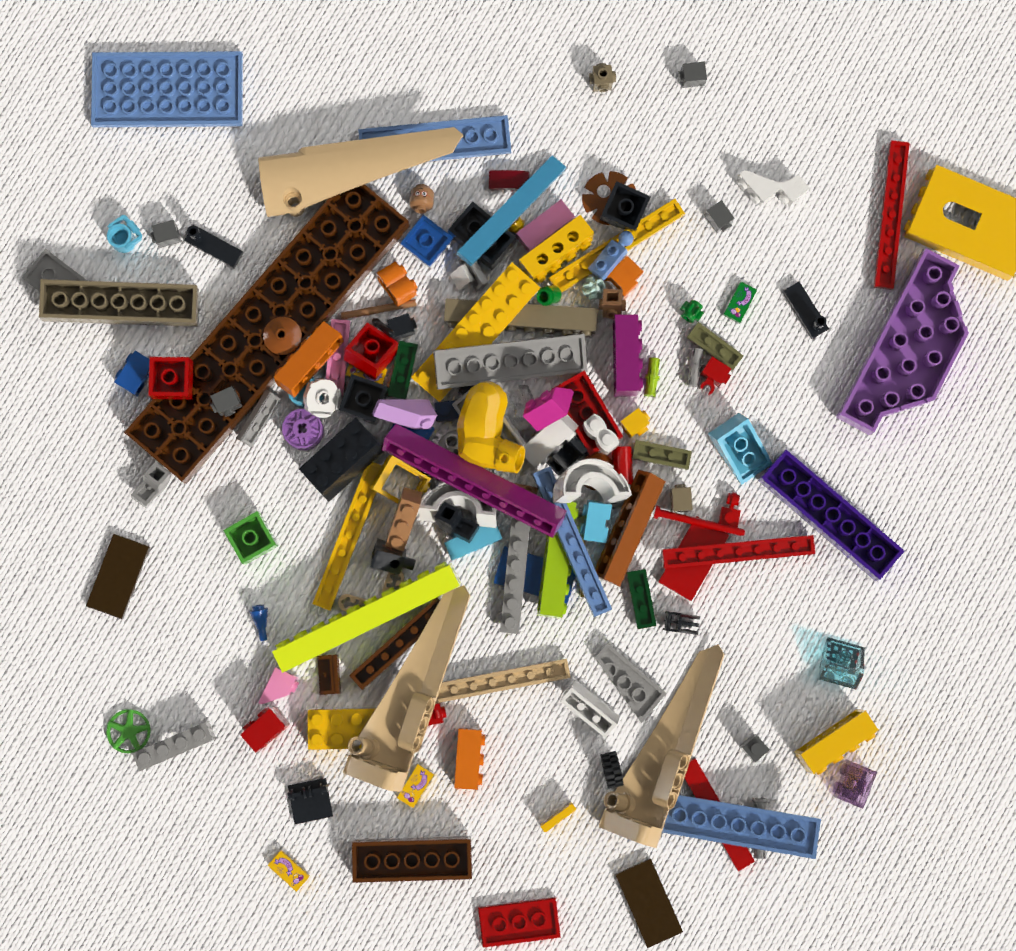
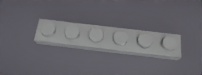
M513 517L511 518L500 632L519 634L530 526Z

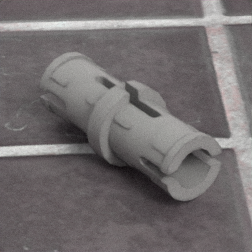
M691 348L686 386L699 387L700 371L703 368L701 366L703 349Z

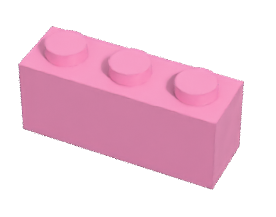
M560 199L518 231L516 238L525 250L530 252L575 219V216Z

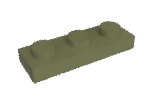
M699 322L686 337L708 355L713 356L732 368L731 372L744 357V355Z
M635 440L632 459L689 470L692 451Z

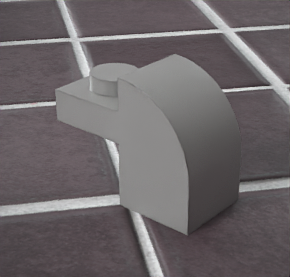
M155 461L143 475V481L133 491L131 498L144 508H147L165 490L171 479V472Z

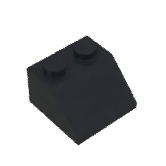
M616 181L600 220L616 228L636 232L651 196Z

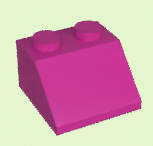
M558 387L550 391L546 390L540 397L535 400L531 399L525 404L523 417L538 432L568 414L574 392L572 389Z

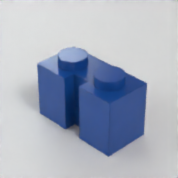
M136 350L130 353L126 358L124 368L116 373L114 383L138 397L149 378L150 359Z

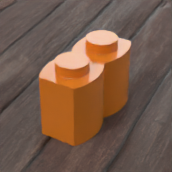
M395 261L378 271L376 277L394 304L399 307L417 296L416 289L418 287L413 279L409 280L406 276L407 272L403 265H398Z

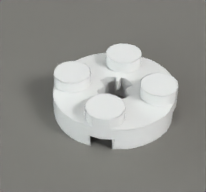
M327 379L311 381L306 385L304 391V408L316 417H329L341 404V392L333 381ZM324 393L323 396H326V399L320 403L319 396Z

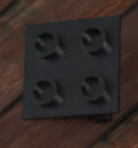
M326 778L288 785L289 792H287V795L291 802L294 824L333 817Z

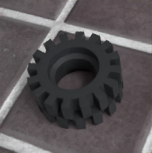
M611 751L600 754L608 789L623 786L624 782L617 752Z

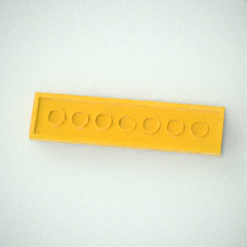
M511 262L435 350L492 344L541 287ZM433 353L411 377L438 402H441L452 389H437Z

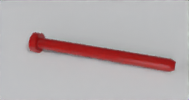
M655 506L654 519L662 517L738 536H744L745 530L742 528L662 510L661 506Z

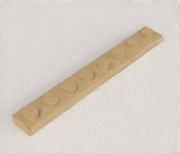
M567 659L442 682L436 703L571 678Z

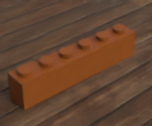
M638 469L630 487L632 496L624 501L595 567L599 579L619 587L621 586L660 493L663 490L666 482L650 472Z

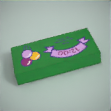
M740 282L723 316L740 324L757 289Z

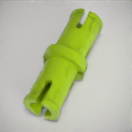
M650 357L648 358L647 374H645L644 396L656 397L657 381L660 380L658 374L661 359Z

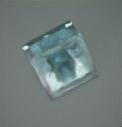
M827 637L819 666V680L857 690L864 676L865 647Z

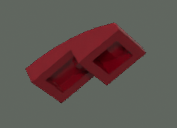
M489 170L488 189L491 191L510 190L511 192H516L529 179L530 172Z

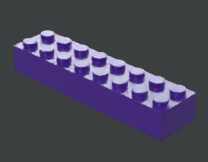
M787 449L777 457L758 480L874 581L881 580L905 552L904 549Z

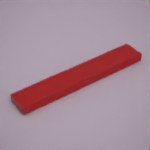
M696 758L690 760L684 779L696 798L721 802ZM722 843L738 872L755 862L747 847Z

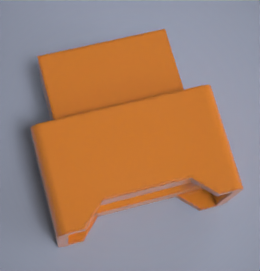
M626 256L604 281H610L617 289H622L623 299H625L637 287L638 282L636 280L644 271Z

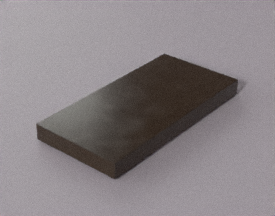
M113 534L86 607L119 619H124L151 547Z
M651 858L615 874L647 948L683 933Z

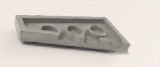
M606 643L594 658L640 722L643 723L667 693L610 644Z

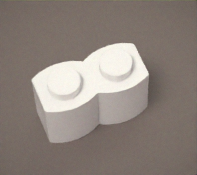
M593 414L583 423L584 432L588 437L595 440L598 449L602 453L608 455L620 444L616 434L607 429L604 420L600 416Z

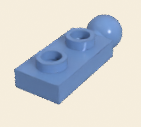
M621 232L618 237V243L611 240L589 266V271L604 281L628 253L624 246L632 244L634 237L631 232Z

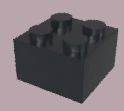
M351 374L339 407V412L377 426L379 418L374 417L372 412L378 400H386L389 390L388 386Z

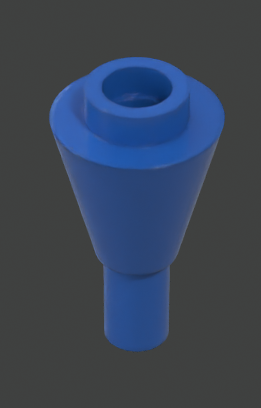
M263 604L252 606L253 610L249 612L258 629L260 641L267 640L268 608H264Z

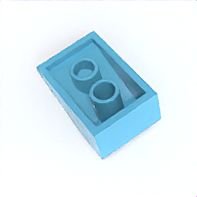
M737 413L708 433L717 451L741 485L772 464L751 422L741 413Z

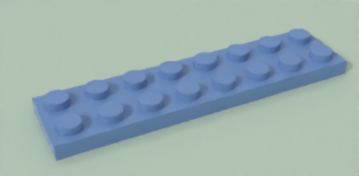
M508 115L358 129L359 140L455 127L463 134L453 153L431 161L511 154Z
M679 795L675 806L669 809L662 833L816 859L821 819Z

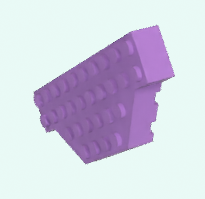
M927 248L920 253L836 416L837 419L871 435L875 433L882 417L919 407L936 399L969 334L967 326L964 324L963 314L959 302L956 300L952 284L960 265Z

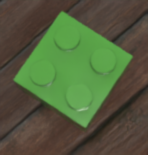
M258 511L223 530L243 565L249 564L279 546L263 516Z

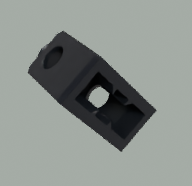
M377 538L371 554V568L394 574H400L402 568L413 571L416 560L406 557V549L400 551L385 546L386 541Z

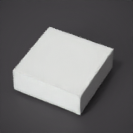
M465 264L459 266L450 274L459 291L474 281Z

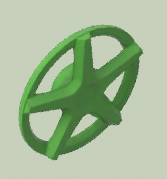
M133 709L119 711L108 722L107 739L113 749L121 753H134L141 750L150 738L151 728L149 721L139 711ZM127 713L124 725L113 722L121 714ZM133 714L139 715L146 724L135 726L133 724ZM111 727L120 732V736L115 743L111 738ZM147 730L145 741L142 745H139L136 738L137 733ZM125 740H129L135 749L125 750L119 748V746Z

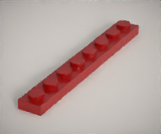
M894 140L889 142L873 288L894 289L909 142Z
M814 535L661 549L663 569L812 555L815 554Z

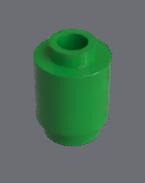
M549 285L541 287L537 292L536 298L541 305L548 306L558 303L562 294L559 287Z

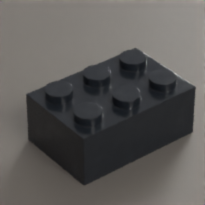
M472 201L448 229V233L457 243L463 246L492 216ZM506 230L478 260L490 270H493L515 245L516 236L509 230Z

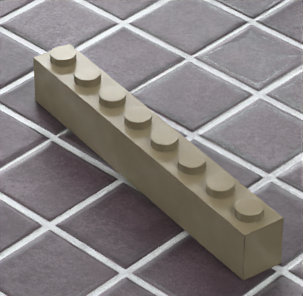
M446 298L444 324L448 325L449 328H455L478 300ZM526 304L507 325L505 331L516 332V329L524 330L525 333L543 331V334L549 335L554 334V332H562V335L582 333L585 334V337H592V334H596L598 308Z

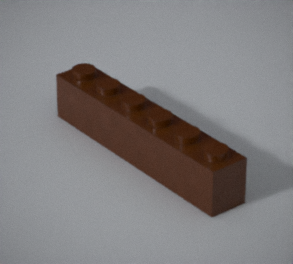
M438 597L349 675L361 690L370 685L417 642L440 601Z

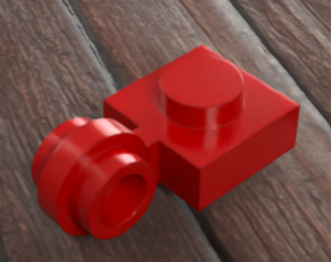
M732 491V493H728L726 504H729V508L721 507L718 523L738 527L741 510L734 509V505L738 506L740 495L737 492Z

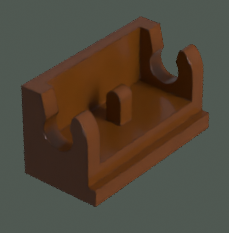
M339 654L317 656L319 694H340Z

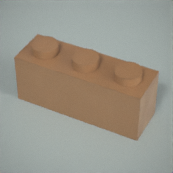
M403 487L387 533L385 546L404 551L421 504L422 492Z

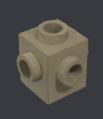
M599 63L593 66L592 73H589V84H593V92L612 90L613 83L616 82V72L612 71V65Z

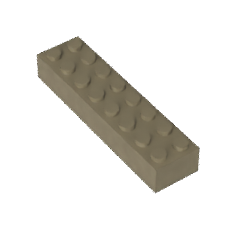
M40 279L39 318L43 322L198 327L199 288L197 285Z

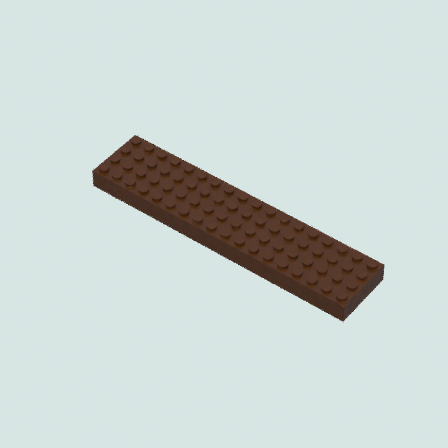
M365 184L329 198L189 357L193 361L192 399H153L124 433L180 481L187 484L258 403L264 391L271 388L275 383L273 378L275 372L286 364L289 356L292 354L277 355L266 347L263 340V332L266 325L277 317H288L299 325L302 333L301 343L308 339L316 327L321 325L323 321L327 323L409 229V220ZM281 331L279 332L278 337L283 338L285 336V332ZM232 386L236 390L243 407L236 409V413L227 417L225 415L221 416L218 412L214 413L210 402H212L211 395Z

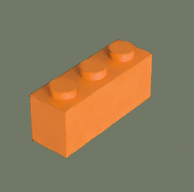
M458 729L454 785L456 789L478 790V785H482L483 774L479 773V767L484 765V754H480L481 746H485L486 735L482 734V729Z

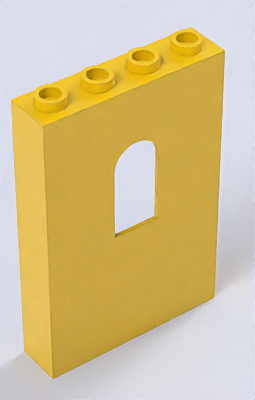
M936 165L932 170L929 169L925 176L927 182L918 193L920 199L918 203L915 202L911 209L912 218L911 220L908 219L903 230L906 231L904 237L1009 281L1016 273V198L942 166ZM954 202L980 213L981 216L975 230L947 219L943 214L944 205Z

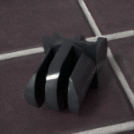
M665 611L666 620L664 619L665 628H663V631L699 634V631L681 629V625L699 627L700 623L682 621V618L700 620L701 616ZM672 615H677V621L672 620ZM671 623L676 624V629H670Z

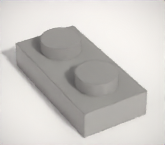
M461 258L458 259L460 265L465 264L473 276L474 281L471 284L475 291L482 290L487 285L488 280L485 272L478 265V261L470 266Z

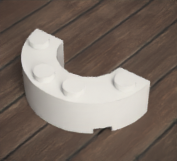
M584 459L575 463L559 476L553 489V503L573 502L581 496L583 485L596 489L602 496L604 503H621L632 496L624 476L621 473L618 474L611 464L599 459Z
M445 482L439 483L432 490L429 489L421 499L419 507L420 521L435 522L434 516L445 501L457 508L469 510L474 514L480 527H497L495 508Z

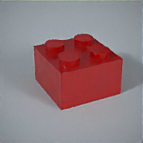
M367 322L345 348L344 361L376 380L396 356L399 342Z
M150 357L148 396L152 399H192L193 361L189 357Z
M276 707L264 708L257 715L259 718L256 721H250L242 728L244 732L240 736L255 753L261 751L290 725Z

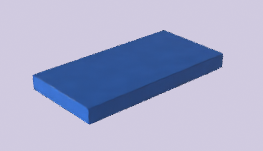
M506 546L503 548L493 582L501 586H505L508 547ZM527 553L523 592L539 597L543 557ZM573 569L571 570V575L567 577L569 593L565 595L564 601L567 604L575 580Z

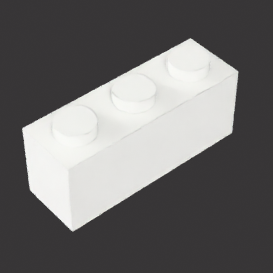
M567 414L538 431L524 445L525 458L534 467L540 463L544 465L551 458L549 454L552 452L556 454L563 447L561 443L565 440L569 442L576 435L574 431L578 425Z
M574 680L563 693L560 702L604 738L618 725L620 715L578 681Z

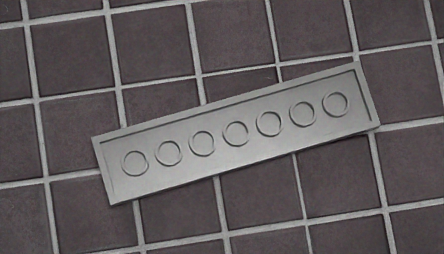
M582 333L433 350L437 389L472 386L480 381L497 383L580 373L584 370L588 372L585 334Z

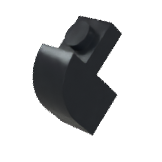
M574 436L546 463L560 476L588 450L584 447L583 442Z
M445 501L434 516L436 524L442 531L453 538L456 536L468 543L472 541L480 528L479 524L463 517L461 509Z

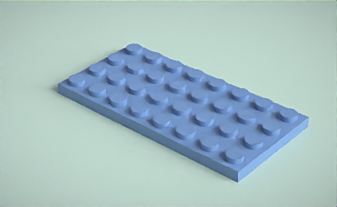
M92 52L91 126L93 128L243 126V52Z

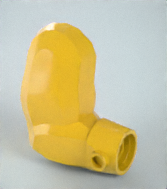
M480 382L474 385L466 395L457 423L458 454L467 462L483 468L518 473L524 463L525 448L522 445L506 439L503 440L500 437L508 401L504 390L494 382Z

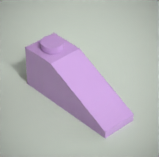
M429 399L378 400L372 412L374 417L411 429H431L437 417Z

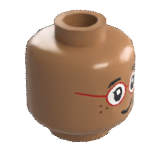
M418 184L410 191L409 206L419 214L430 211L434 204V192L428 185Z

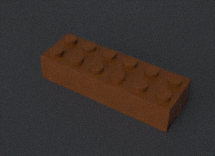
M471 836L354 839L352 841V883L472 879Z

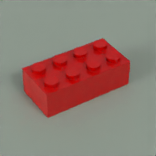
M585 370L555 386L572 389L574 392L568 415L578 425L574 431L576 433L575 436L583 442L584 447L588 450L586 452L588 458L600 452L595 440L588 437L583 430V423L593 414L600 416L604 420L607 429L614 432L619 440L623 438L622 433Z

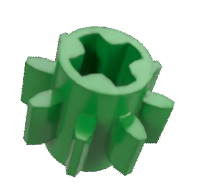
M693 299L690 302L685 301L680 308V311L683 312L681 317L689 323H693L694 320L698 322L704 314L701 311L703 306Z

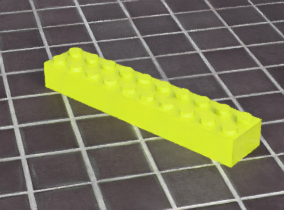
M444 561L434 567L435 570L432 572L425 570L416 576V580L412 581L409 578L401 582L399 588L394 589V587L383 591L381 593L382 596L379 598L376 595L363 602L364 605L359 606V604L348 608L346 614L342 615L340 612L328 619L329 622L326 624L324 621L311 627L312 631L307 632L305 629L295 634L293 640L290 641L287 638L275 645L276 649L272 653L282 673L459 587L461 581L452 563L447 564Z

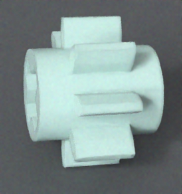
M597 276L586 278L587 283L582 285L583 294L589 297V300L602 298L601 293L606 289L604 281Z

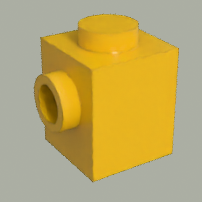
M638 408L621 420L619 425L631 439L636 434L641 436L649 430L647 426L650 424L648 421L650 417L644 410L641 411Z

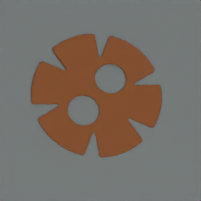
M609 171L608 182L603 172L594 175L588 180L584 188L593 194H582V203L586 213L597 209L592 217L594 221L603 225H610L600 220L609 196L605 198L600 197L597 194L598 187L607 185L610 188L611 194L616 181L625 184L628 177L615 171ZM633 183L627 185L633 189H636Z

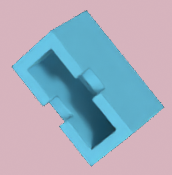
M587 500V504H583L582 515L585 518L584 523L580 524L579 529L583 540L607 542L609 528L605 523L606 520H610L611 503Z

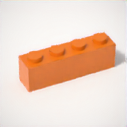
M323 321L321 325L315 328L312 335L301 343L300 348L289 356L286 364L275 372L273 378L277 386L292 397H295L343 344L344 341L341 333Z

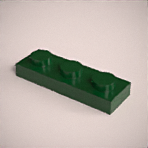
M399 340L388 397L407 399L418 344Z
M646 569L626 572L637 630L657 626Z

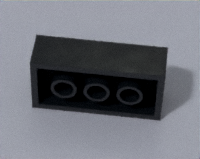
M355 417L305 462L299 470L324 498L330 502L384 452L382 451L383 446Z

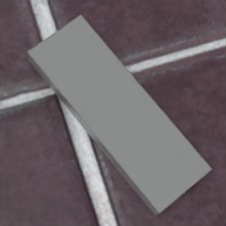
M266 389L236 439L252 447L281 399Z

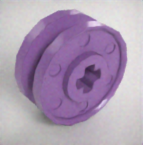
M297 409L285 417L282 424V433L284 439L293 448L308 451L315 448L321 442L324 436V427L319 417L312 415L305 409ZM301 426L306 428L307 431L305 433H301L299 430Z

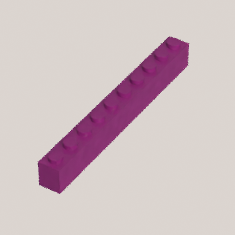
M395 424L384 438L382 451L552 538L564 521L567 510L478 465L467 462L457 454L398 424Z

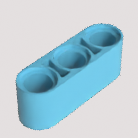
M498 526L496 528L480 527L470 543L456 537L445 542L444 545L451 561L498 542L503 538Z

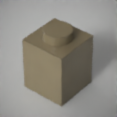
M686 484L674 485V488L670 489L671 512H691L693 510L691 487H686Z

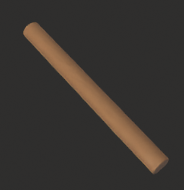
M416 299L409 300L399 307L394 303L341 312L342 320L416 307Z

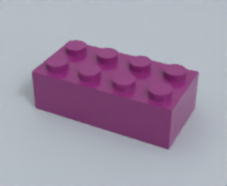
M638 314L615 315L612 322L614 397H637L638 393L641 392V388H643V377L639 376L641 369H643V359L639 358L642 350V339H639L640 332H642V320H638Z

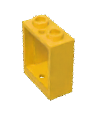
M388 455L369 487L398 504V498L382 489L395 465L420 479L415 490L422 492V494L428 491L431 485L429 483L431 478L393 455Z

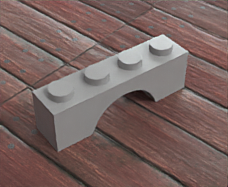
M207 721L132 754L140 772L216 740V736L210 721Z

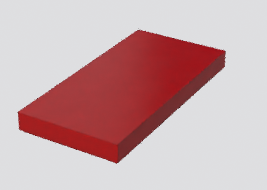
M691 524L678 548L726 543L730 535L725 532ZM713 564L665 569L658 583L692 602Z
M556 897L478 907L483 948L561 938Z

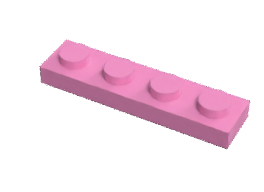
M331 319V327L341 333L344 342L327 360L325 379L333 381L340 390L341 396H344L347 362L344 361L345 348L349 344L351 321Z

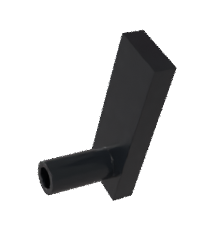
M194 224L187 229V236L184 240L187 244L235 269L244 253L242 250Z
M800 281L783 290L782 293L812 340L829 330L826 318L820 315Z

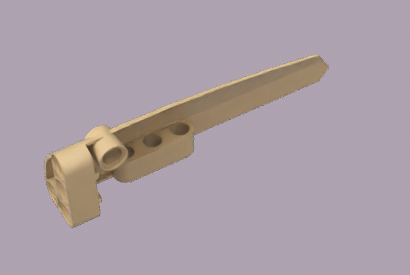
M455 127L308 146L300 148L295 153L259 157L260 181L267 217L288 213L293 217L301 216L306 207L377 179L454 152L463 134Z
M465 585L443 594L407 659L360 735L350 739L348 743L350 755H348L343 770L344 774L385 790L402 792L414 754L419 751L471 596Z
M719 644L699 651L653 732L623 778L624 785L617 787L614 792L610 791L604 796L603 801L606 810L603 812L599 828L634 842L657 848L669 809H672L677 802L725 654Z

